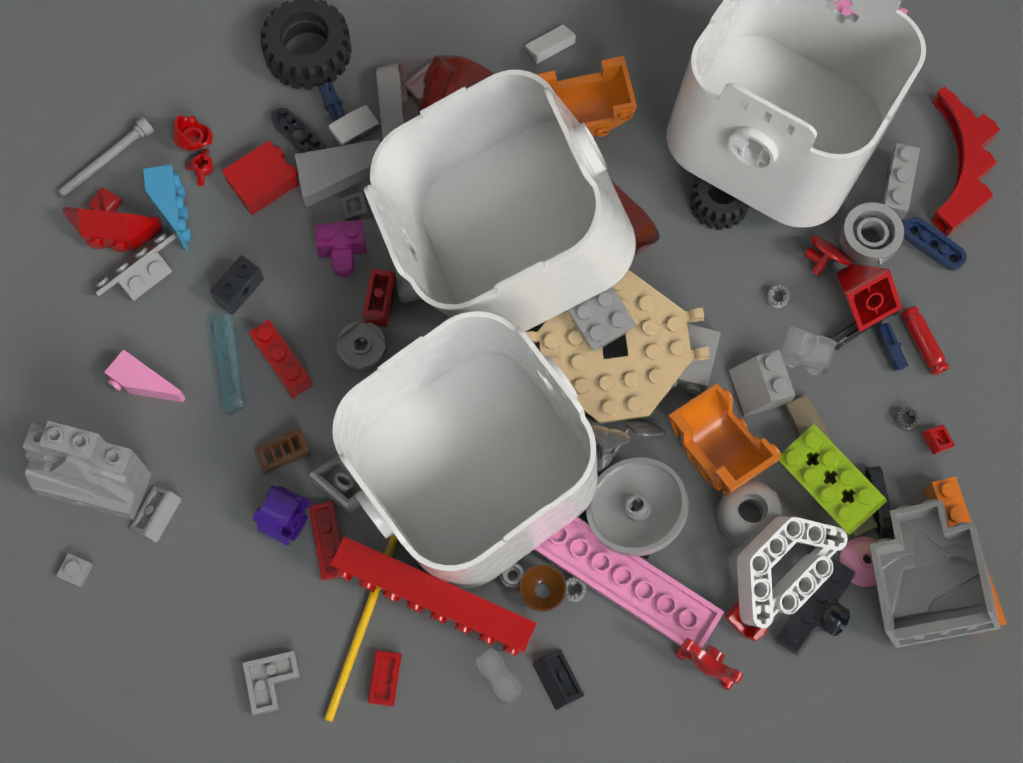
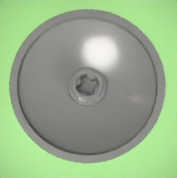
M630 458L615 463L600 474L597 479L594 497L586 508V515L594 535L606 548L625 556H644L665 548L679 535L688 516L689 501L682 480L671 467L651 458Z

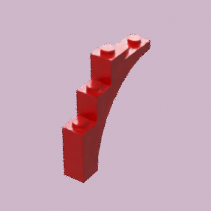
M944 86L937 92L932 103L943 115L952 131L957 147L958 169L956 182L949 199L936 211L930 221L943 235L948 237L984 208L994 196L989 187L981 183L980 180L989 174L997 163L993 155L985 150L984 147L994 140L1000 128L985 113L977 118L970 108L965 107L958 100L954 92L949 91Z

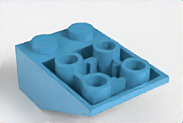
M173 165L144 168L145 191L155 211L169 230L175 234L176 239L184 250H189L188 241H191V232L186 224V219H189L187 205H184L183 198L186 197L185 184L182 183L180 173L175 172Z

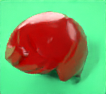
M178 115L172 125L173 142L182 150L195 151L212 143V130L206 125L200 124L195 116Z

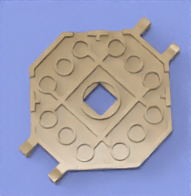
M630 270L626 272L618 283L612 286L637 326L625 333L628 356L604 359L603 348L593 352L568 310L547 320L538 332H525L534 344L539 343L542 355L544 357L548 355L558 365L578 395L577 400L584 411L599 423L650 417L691 362L709 360L710 357L709 346L691 350L687 326L689 322L704 321L703 307L684 311Z

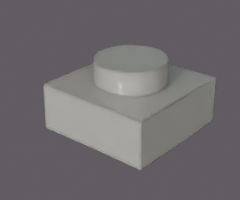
M68 553L56 577L82 588L93 564Z

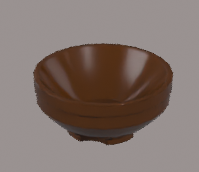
M536 565L528 569L521 578L519 590L521 598L532 610L538 612L551 611L557 608L564 600L566 581L556 568L549 565ZM546 584L550 588L549 596L539 598L535 594L536 586Z

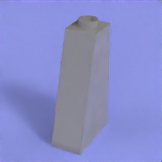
M379 139L295 154L305 207L320 202L370 178L371 163L380 145Z

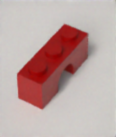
M270 319L248 332L253 344L264 360H267L291 399L313 386L309 375Z

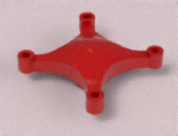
M686 638L674 654L681 660H684V658L690 660L704 675L719 679L722 682L721 686L728 691L731 690L734 683L739 684L744 675L739 670L722 663L726 656L721 651L710 645L704 651L690 638Z

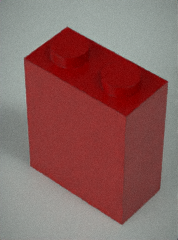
M270 140L222 170L225 181L251 216L299 185L296 177L298 176L296 168L292 163H286L284 160L285 155L279 146L274 147Z

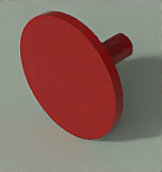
M815 235L811 236L810 241L823 254H819L810 247L803 254L816 263L811 272L817 276L822 273L831 258L846 266L852 264V260L843 251Z

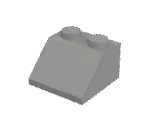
M780 350L755 356L728 371L743 417L785 406L795 397V392Z

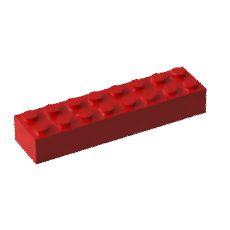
M345 536L331 563V566L335 569L334 574L349 582L352 578L359 580L358 584L360 587L374 592L377 588L383 591V597L396 603L401 599L407 602V608L420 614L422 610L430 612L431 619L445 624L446 620L455 624V630L469 635L470 631L479 635L478 640L491 646L494 642L503 645L502 651L515 657L518 653L523 654L537 625L532 620Z

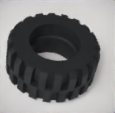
M287 0L281 3L279 9L275 7L271 11V17H266L263 22L264 27L261 28L260 33L261 47L267 67L275 78H279L281 83L284 85L290 83L292 88L295 89L305 87V90H313L312 87H320L327 82L333 83L337 80V74L342 75L346 70L345 65L347 66L351 59V41L345 18L341 13H338V9L331 4L328 6L327 1L294 0L292 2ZM302 33H317L327 39V42L319 51L309 55L294 54L286 49L288 42L293 37Z

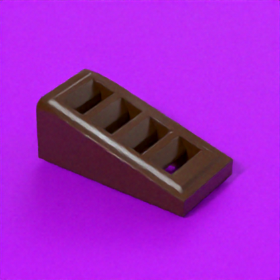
M301 429L290 432L255 449L263 473L310 456ZM294 441H297L300 448L296 451L292 444ZM286 444L288 445L290 450V454L288 455L285 454L283 446ZM273 449H279L281 458H276ZM268 451L272 460L269 464L264 455Z

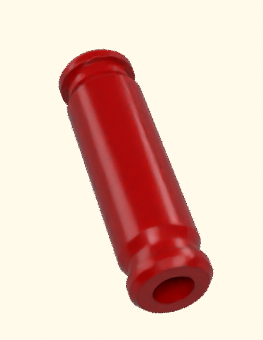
M913 306L903 311L901 318L904 319L905 326L927 367L931 369V374L935 376L948 370L950 365L946 363L945 356L923 315L919 313V308Z

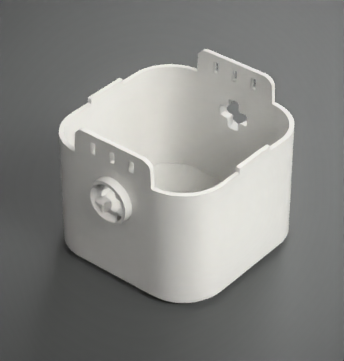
M723 0L692 50L667 127L666 137L669 150L675 160L690 173L780 223L793 227H812L822 224L832 218L841 207L919 73L926 57L925 40L920 29L909 16L898 10L902 0H849L852 2L851 11L859 14V16L851 13L849 16L842 14L835 9L836 4L830 0Z
M502 71L489 76L468 89L463 87L421 110L419 116L390 132L380 143L373 156L370 168L371 186L367 185L364 187V192L392 261L399 274L411 283L420 298L450 318L466 312H488L506 319L516 328L520 326L524 331H527L614 286L628 271L635 254L636 242L633 227L606 171L607 165L592 134L583 122L580 124L550 85L540 76L529 71Z
M480 311L462 313L446 320L424 337L420 336L377 367V371L354 386L344 396L336 410L333 420L334 444L339 458L362 488V490L355 494V497L383 536L387 539L392 534H395L401 544L429 575L458 588L478 587L496 578L583 513L592 501L596 491L598 479L596 441L592 427L585 417L584 409L577 400L578 395L558 365L548 355L545 357L542 355L520 326L516 328L506 319L492 313Z

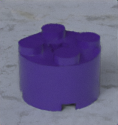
M272 485L267 491L263 506L259 507L253 516V521L257 522V531L284 545H289L288 540L294 541L303 530L308 516L304 514L305 509H310L311 502L308 498L283 486L276 487Z

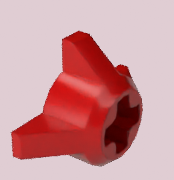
M203 149L200 154L187 162L185 166L186 170H193L195 175L198 176V186H204L205 176L210 175L214 169L213 161L208 156L209 149Z

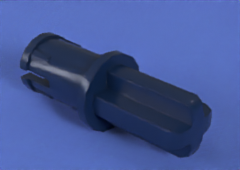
M329 82V87L327 83H324L319 87V91L326 104L325 110L329 111L333 122L345 116L342 108L343 102L338 99L333 83Z
M884 323L878 326L877 330L885 347L883 352L887 353L893 371L896 372L908 367L909 365L900 347L902 343H898L891 324Z

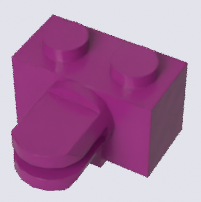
M363 220L315 224L316 247L319 258L331 257L332 270L339 277H348L353 274L355 269L354 255L367 253Z

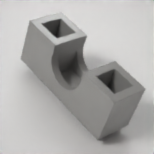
M897 143L889 158L886 173L889 179L881 199V204L895 211L901 221H903L909 210L920 148Z

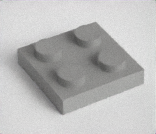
M613 287L568 309V312L593 352L637 327Z

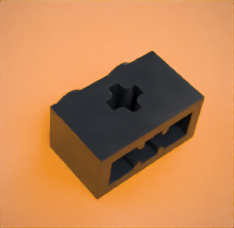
M241 255L212 287L210 293L214 302L233 315L261 284L264 278L260 268Z

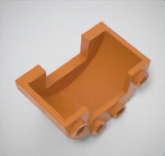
M624 56L601 60V72L557 81L555 70L536 74L550 85L580 124L583 122L587 126L592 136L601 137L609 134L610 130L630 120L636 111L637 104Z
M716 383L671 413L669 420L675 436H681V448L695 469L715 490L723 489L722 493L729 495L779 461L781 453L775 444H770L765 438L760 440L757 436L751 435L744 420L737 418L732 412L733 397L727 389H722Z

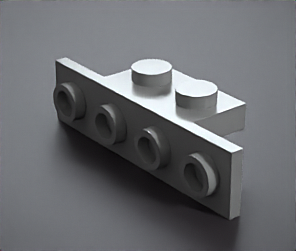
M161 234L154 240V246L150 249L144 247L134 255L136 259L130 264L124 262L116 268L117 274L109 279L106 276L95 285L97 287L93 291L95 295L99 297L118 282L133 301L172 272L158 251L177 238L175 234Z

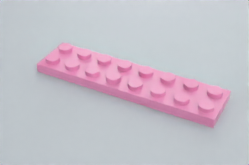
M578 517L533 549L575 578L578 577L587 586L679 646L683 644L686 638H690L702 649L724 614L723 610L639 556H625L606 548L596 538L589 524Z

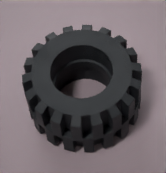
M697 177L690 195V209H694L693 216L695 218L699 217V223H707V228L712 229V226H716L717 230H722L724 226L726 229H730L733 224L737 226L741 219H744L749 205L731 196L733 202L729 204L714 202L708 193L721 189Z

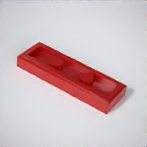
M334 501L311 505L309 511L321 579L326 581L340 578L334 574L335 569L331 566L341 543Z

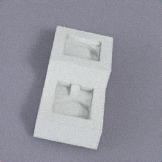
M365 105L328 126V129L338 143L344 146L358 136H364L379 126L380 123L368 106Z

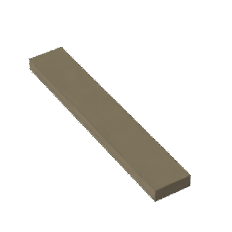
M808 394L785 404L784 407L799 436L815 424L833 443ZM819 456L811 457L815 466L819 464L817 460ZM836 474L827 476V485L829 482L832 485L837 482L835 479ZM846 493L843 502H854L853 495L855 493ZM870 516L852 533V536L856 538L876 529L878 525L874 517Z

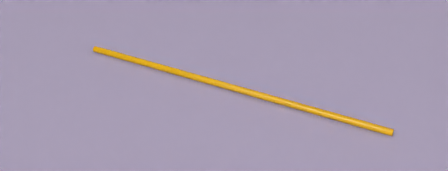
M395 534L390 536L384 552L385 555L390 557L393 556L398 543V538ZM377 588L374 592L370 591L324 720L333 722L380 592Z

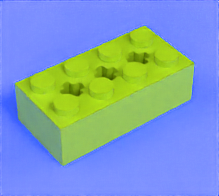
M815 424L781 453L779 461L848 535L852 534L887 502L886 498ZM813 456H819L817 458L819 464L814 466L812 463L811 466H809V459ZM830 474L832 476L836 474L835 479L837 482L833 485L830 482L828 485L826 484L828 481L827 476ZM846 493H855L853 495L854 502L849 503L847 501L844 503V495Z

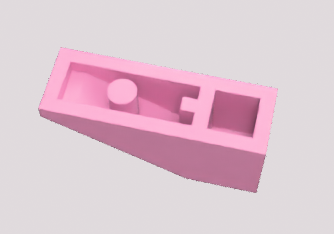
M124 349L104 372L110 379L107 383L117 391L123 389L129 394L183 402L186 399L181 390Z

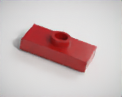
M375 651L368 704L395 706L402 653Z

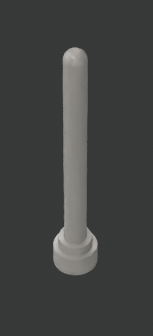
M143 116L135 121L136 125L133 126V130L62 186L59 189V194L63 197L67 196L139 137L143 138L144 136L148 137L152 134L154 129Z

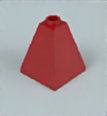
M852 264L836 273L859 332L902 309L891 271L888 268Z

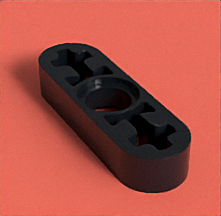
M278 108L272 113L271 119L274 128L301 153L311 152V147L308 144L309 140L313 147L317 148L319 146V150L326 149L324 141L290 110ZM278 118H286L290 127L288 128L287 124L283 121L279 122ZM296 130H303L305 132V136L301 139L293 138L292 134Z
M880 466L866 467L865 477L887 500L873 514L878 525L876 528L877 535L880 539L894 537L890 514L891 507L883 471Z

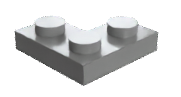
M295 651L243 663L252 715L256 716L280 710L275 684L300 678Z

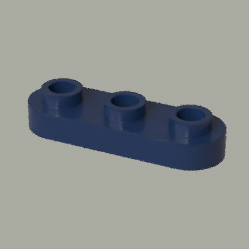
M911 217L903 224V238L950 271L959 270L965 264L967 254L962 247L918 217ZM910 229L915 230L916 234H912ZM929 243L934 244L936 248L930 247ZM949 257L954 258L956 262H951Z

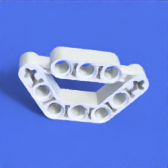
M776 517L737 558L739 610L742 622L746 625L766 628L772 623L773 617L778 612L785 614L795 613L832 574L833 563L830 558L837 550H842L847 544V534L844 529L798 517ZM795 543L816 547L810 554L802 557L772 588L771 568Z

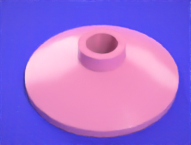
M865 536L856 537L848 541L841 550L839 562L855 571L856 574L851 583L861 587L877 585L870 544L876 543L877 540ZM863 556L870 557L871 563L866 564L863 561Z

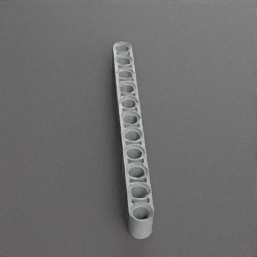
M400 62L383 66L376 70L383 139L394 129L410 121L406 75ZM396 269L398 295L402 303L421 300L422 298L415 292L411 283L402 277Z

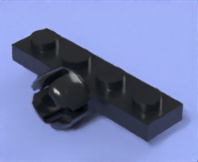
M835 559L832 560L833 572L830 577L791 616L775 638L776 643L796 656L801 653L817 630H824L832 636H838L843 631L840 629L841 625L846 627L849 622V609L839 604L838 600L856 574L855 571Z

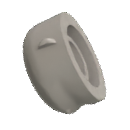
M870 202L860 204L851 210L840 230L839 243L846 255L856 263L865 266L881 265L890 260L900 247L904 237V226L898 214L888 206ZM861 230L874 232L878 235L880 242L871 243L866 241L861 234Z
M748 481L729 495L723 494L716 509V520L722 534L731 542L741 546H748L776 517L782 516V506L777 493L767 485L757 481ZM743 503L754 504L760 511V520L756 523L745 521L738 513L739 506Z

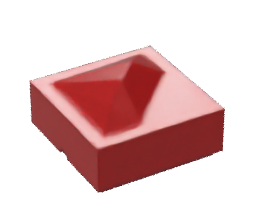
M101 187L88 204V207L91 210L116 212L123 201L120 197Z
M944 424L927 429L921 433L933 455L955 447Z

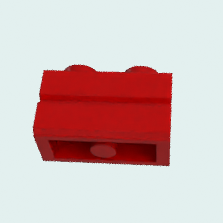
M371 269L362 312L364 323L369 322L376 326L388 327L397 284L396 273Z

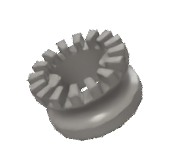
M774 285L767 293V302L774 308H781L789 300V291L784 286ZM776 291L784 295L781 302L772 299Z
M578 577L568 579L566 581L565 598L571 602L582 600L586 593L585 582ZM578 584L582 589V593L571 596L567 591V587Z

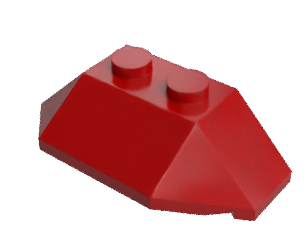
M63 207V213L84 242L93 249L106 247L118 252L135 251L163 232V225L159 217Z

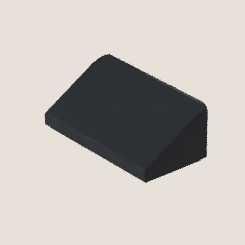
M561 649L547 654L533 663L556 710L585 696Z

